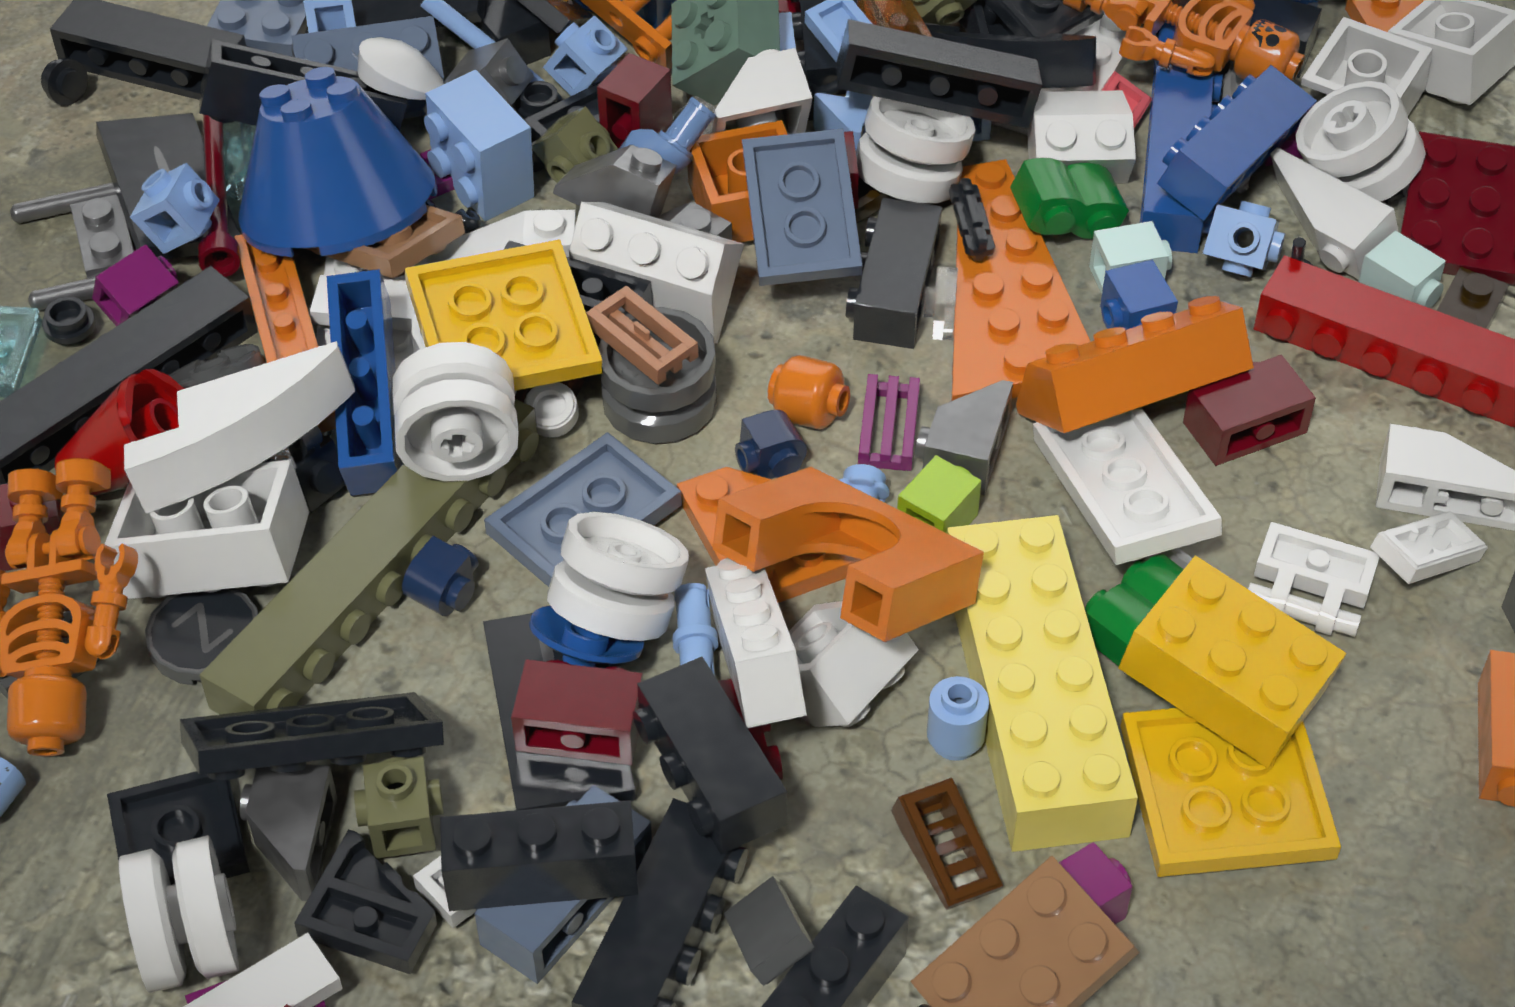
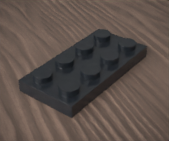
M415 692L180 719L181 743L199 775L208 774V778L213 780L237 779L245 775V769L269 767L274 772H295L306 768V762L330 759V762L333 764L352 765L364 762L367 759V754L390 752V755L395 757H415L424 754L426 747L444 745L443 721Z

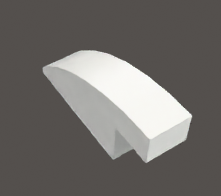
M337 341L177 391L179 428L124 445V470L145 513L147 514L184 501L259 465L298 440L343 404L355 392V386Z

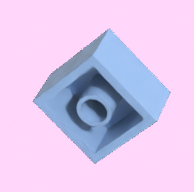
M476 69L425 93L427 115L424 117V124L430 136L431 150L427 153L428 161L437 176L443 178L450 175L453 178L455 192L465 207H472L486 222L534 198L531 127Z

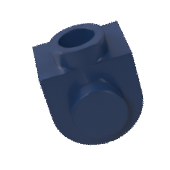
M769 410L741 420L740 442L735 445V455L742 471L773 479L796 472L801 467L807 454V446L784 411Z
M432 536L408 566L402 583L403 594L442 616H448L454 610L460 611L469 603L474 593L473 572L479 566V562L475 555L466 547L459 544L450 545Z

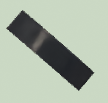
M914 24L912 26V33L1037 59L1042 80L1041 88L1093 86L1096 83V36L1049 33L1045 38L960 32V27L928 24Z

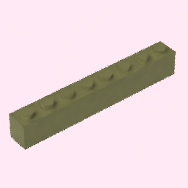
M515 398L514 408L517 411L518 448L509 462L492 474L469 481L444 482L423 477L403 464L200 673L199 676L209 709L220 715L296 706L297 702L314 684L324 681L338 658L351 644H357L364 638L370 624L387 606L394 605L403 594L402 583L406 570L430 538L435 536L447 542L456 532L463 531L470 523L473 513L486 499L499 493L506 478L521 462H526L533 456L539 444L535 408Z

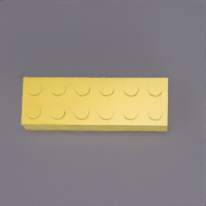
M1053 515L948 527L947 534L984 551L975 604L956 611L954 614L969 677L982 685L989 697L985 743L1011 851L1016 852L1130 837L1138 796L1059 516Z

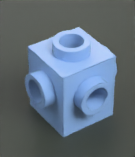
M594 15L581 27L573 22L560 34L554 42L559 48L543 68L572 96L602 82L617 66L616 63L628 48Z
M185 163L169 172L165 169H160L148 177L141 187L144 193L130 218L164 254L201 237L212 224L210 217L220 199L188 163Z
M1241 201L1239 210L1217 204L1203 254L1224 260L1222 270L1251 277L1254 268L1266 271L1268 261L1278 262L1285 233L1277 231L1280 223L1278 220L1269 218L1271 208L1246 201ZM1245 231H1252L1254 234L1253 243L1249 247L1241 248L1239 245L1240 235Z

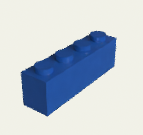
M1272 65L1257 78L1251 74L1248 75L1238 86L1232 97L1226 95L1213 110L1209 118L1204 116L1198 121L1188 134L1187 141L1181 137L1174 143L1162 160L1168 167L1157 184L1205 221L1215 211L1217 204L1221 205L1271 157V153L1277 147L1280 148L1296 132L1302 118L1317 100Z
M380 269L326 276L331 343L337 341L355 386V392L335 410L338 466L351 496L376 493L403 465L402 460L396 453L393 375L396 372L391 302Z

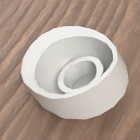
M383 37L368 38L362 41L359 46L358 76L366 85L377 91L407 99L425 100V93L444 85L439 73L421 52L403 41Z

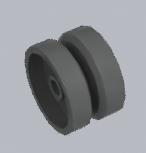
M656 307L655 309L698 342V358L691 363L684 359L682 361L683 368L675 374L670 370L667 371L666 380L661 384H656L603 339H601L598 346L602 357L601 388L604 414L612 426L631 439L653 444L676 442L697 433L711 419L717 404L716 353L712 334L702 321L685 311L665 307ZM631 314L626 315L633 322L638 321ZM649 330L650 336H652L665 348H667L669 351L673 349L661 338H659L656 334H654L651 330Z

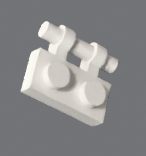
M1271 522L1256 564L1254 576L1274 582L1273 588H1267L1250 582L1248 589L1293 619L1316 625L1314 630L1316 632L1331 636L1332 631L1355 637L1361 615L1341 610V602L1364 609L1380 556L1376 552ZM1296 588L1323 596V603L1291 595V589Z

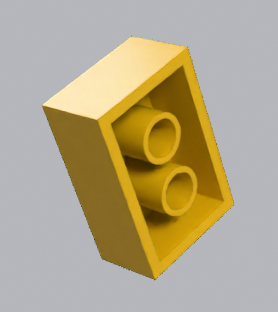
M1195 555L1134 630L1118 669L1269 768L1326 691L1347 653Z

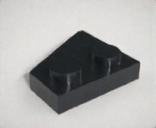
M348 829L294 924L298 937L309 933L315 943L411 974L437 925L435 910L417 892L408 890L403 885L402 877L387 862L382 865L365 848L364 839L356 831Z

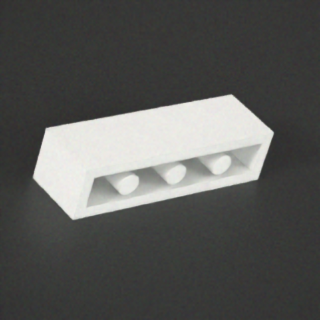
M729 558L721 560L717 566L705 568L716 631L746 727L750 728L807 716L796 649L765 568L753 572L747 569V566L740 565Z

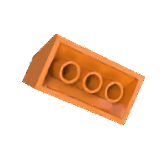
M1218 296L1201 297L1188 303L1189 309L1175 314L1172 312L1149 314L1141 318L1142 325L1127 330L1122 327L1104 329L1093 335L1094 341L1079 346L1074 343L1053 346L1045 351L1046 357L1027 363L1016 402L1018 414L1062 433H1067L1253 369L1243 307L1222 302Z

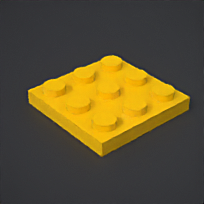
M560 239L405 268L406 285L425 347L447 342H467L489 348L505 359L513 373L515 391L602 374V357Z
M1178 708L1126 712L1122 714L1120 727L1157 877L1336 860L1338 858L1341 844L1304 721L1271 766L1267 768Z

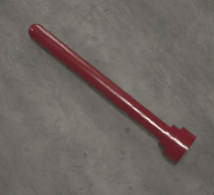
M203 115L206 183L220 200L210 217L212 224L208 229V234L198 247L199 266L202 271L211 266L224 277L234 274L240 267V247L238 242L228 232L223 123L213 120L208 115Z

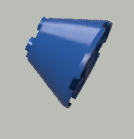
M319 67L308 71L304 76V80L288 85H272L260 92L261 105L238 218L242 235L250 245L266 253L287 257L294 256L293 248L319 247L321 256L352 251L353 248L364 245L369 246L387 239L415 223L427 212L426 200L430 195L436 196L437 184L432 169L355 80L336 76L335 70L331 67Z

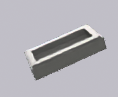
M774 876L770 877L724 912L750 971L763 986L769 984L814 948L786 891Z

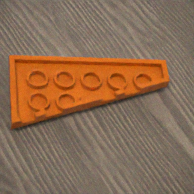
M1003 159L964 166L961 178H969L972 184L978 186L981 196L980 202L984 206L990 227L989 235L993 237L995 251L993 255L985 256L981 262L973 261L972 256L965 253L962 242L963 237L960 235L957 224L951 401L1001 380L1013 382L1012 398H1017L1028 362L1046 357L1045 351L1056 345L1074 343L1079 346L1091 342L1042 235L1032 231L1023 217L1010 188L1015 177L1007 160Z

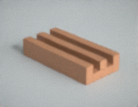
M628 286L623 287L586 312L592 331L658 385L666 380L667 371L670 370L675 374L681 370L684 359L691 363L698 358V342ZM622 307L638 321L633 322L618 309ZM649 330H651L654 334H656L659 338H661L673 349L669 351L667 348H665L662 344H660L657 340L650 336Z

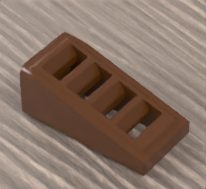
M953 778L897 798L891 812L903 837L946 910L1001 890L1003 884ZM938 811L941 812L944 819L925 826L922 817ZM949 830L956 837L938 845H934L931 837ZM962 849L967 858L947 866L943 865L940 858ZM972 869L975 870L980 878L957 888H954L950 880L951 877Z

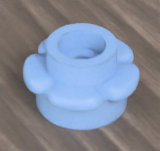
M856 464L844 470L843 478L840 481L885 503V499L889 497L890 492L886 485V475L880 469L871 465Z

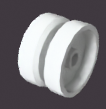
M1375 81L1352 83L1329 93L1314 104L1302 118L1295 135L1297 148L1306 163L1380 202L1391 198L1409 185L1421 170L1426 155L1423 140L1414 123L1408 119L1406 109L1397 92L1388 84Z
M874 96L870 101L864 121L866 132L859 139L856 149L859 177L879 192L905 201L939 203L950 199V186L960 181L963 172L961 161L969 153L975 135L974 121L966 115Z
M447 342L419 349L401 362L393 375V409L395 415L396 453L406 467L423 477L444 482L469 481L492 474L509 462L518 448L517 411L514 408L515 390L513 373L505 359L486 347L467 342Z
M589 512L577 514L569 519L561 544V556L564 560L554 568L548 589L547 602L557 614L572 624L595 634L632 641L659 638L667 631L675 606L674 596L671 592L681 586L687 568L689 554L686 547L677 538L661 528L619 514Z
M209 835L176 844L172 856L175 884L173 885L170 884L163 859L154 850L148 849L123 855L119 858L120 884L129 933L140 975L149 993L183 984L187 969L184 950L185 943L189 944L196 969L205 978L210 979L239 971L234 935L236 921L225 874L220 871L216 852Z

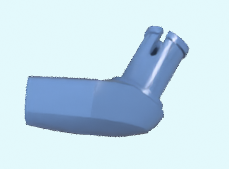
M691 97L689 103L666 132L660 130L659 133H656L652 129L632 130L619 149L634 145L638 148L654 150L661 155L662 159L677 165L674 173L677 174L692 162L690 159L692 154L689 150L710 122L717 116L698 100Z

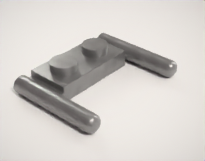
M113 182L12 205L10 215L16 223L72 212L87 279L32 291L29 294L28 302L33 310H44L52 301L61 297H76L82 301L92 299L96 276L134 252L128 225Z

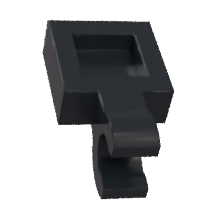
M318 425L288 446L291 456L286 459H291L308 510L311 513L346 485L339 470L336 445L333 439L322 435Z

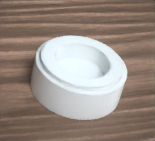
M557 382L536 386L529 391L524 400V403L535 408L537 433L541 436L558 437L564 435L574 427L578 420L579 408L573 391L562 383Z

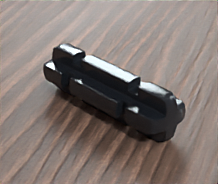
M961 178L959 183L951 184L949 196L951 203L954 204L953 210L960 235L963 237L962 242L965 253L972 256L973 261L981 262L985 256L993 255L995 244L992 235H989L990 227L983 203L980 202L981 196L978 186L972 184L969 178Z

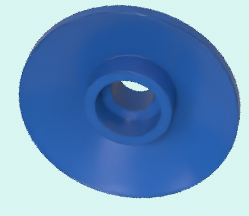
M551 606L535 610L529 622L531 632L541 642L563 654L562 660L571 665L596 667V664L630 662L641 655L644 646L643 641L619 640L595 634L576 626L557 614Z

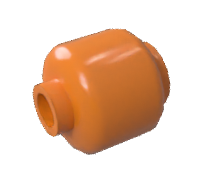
M796 355L774 369L768 384V400L773 405L774 410L784 411L793 424L822 430L830 426L837 416L841 417L845 414L850 402V388L844 384L842 370L834 363Z

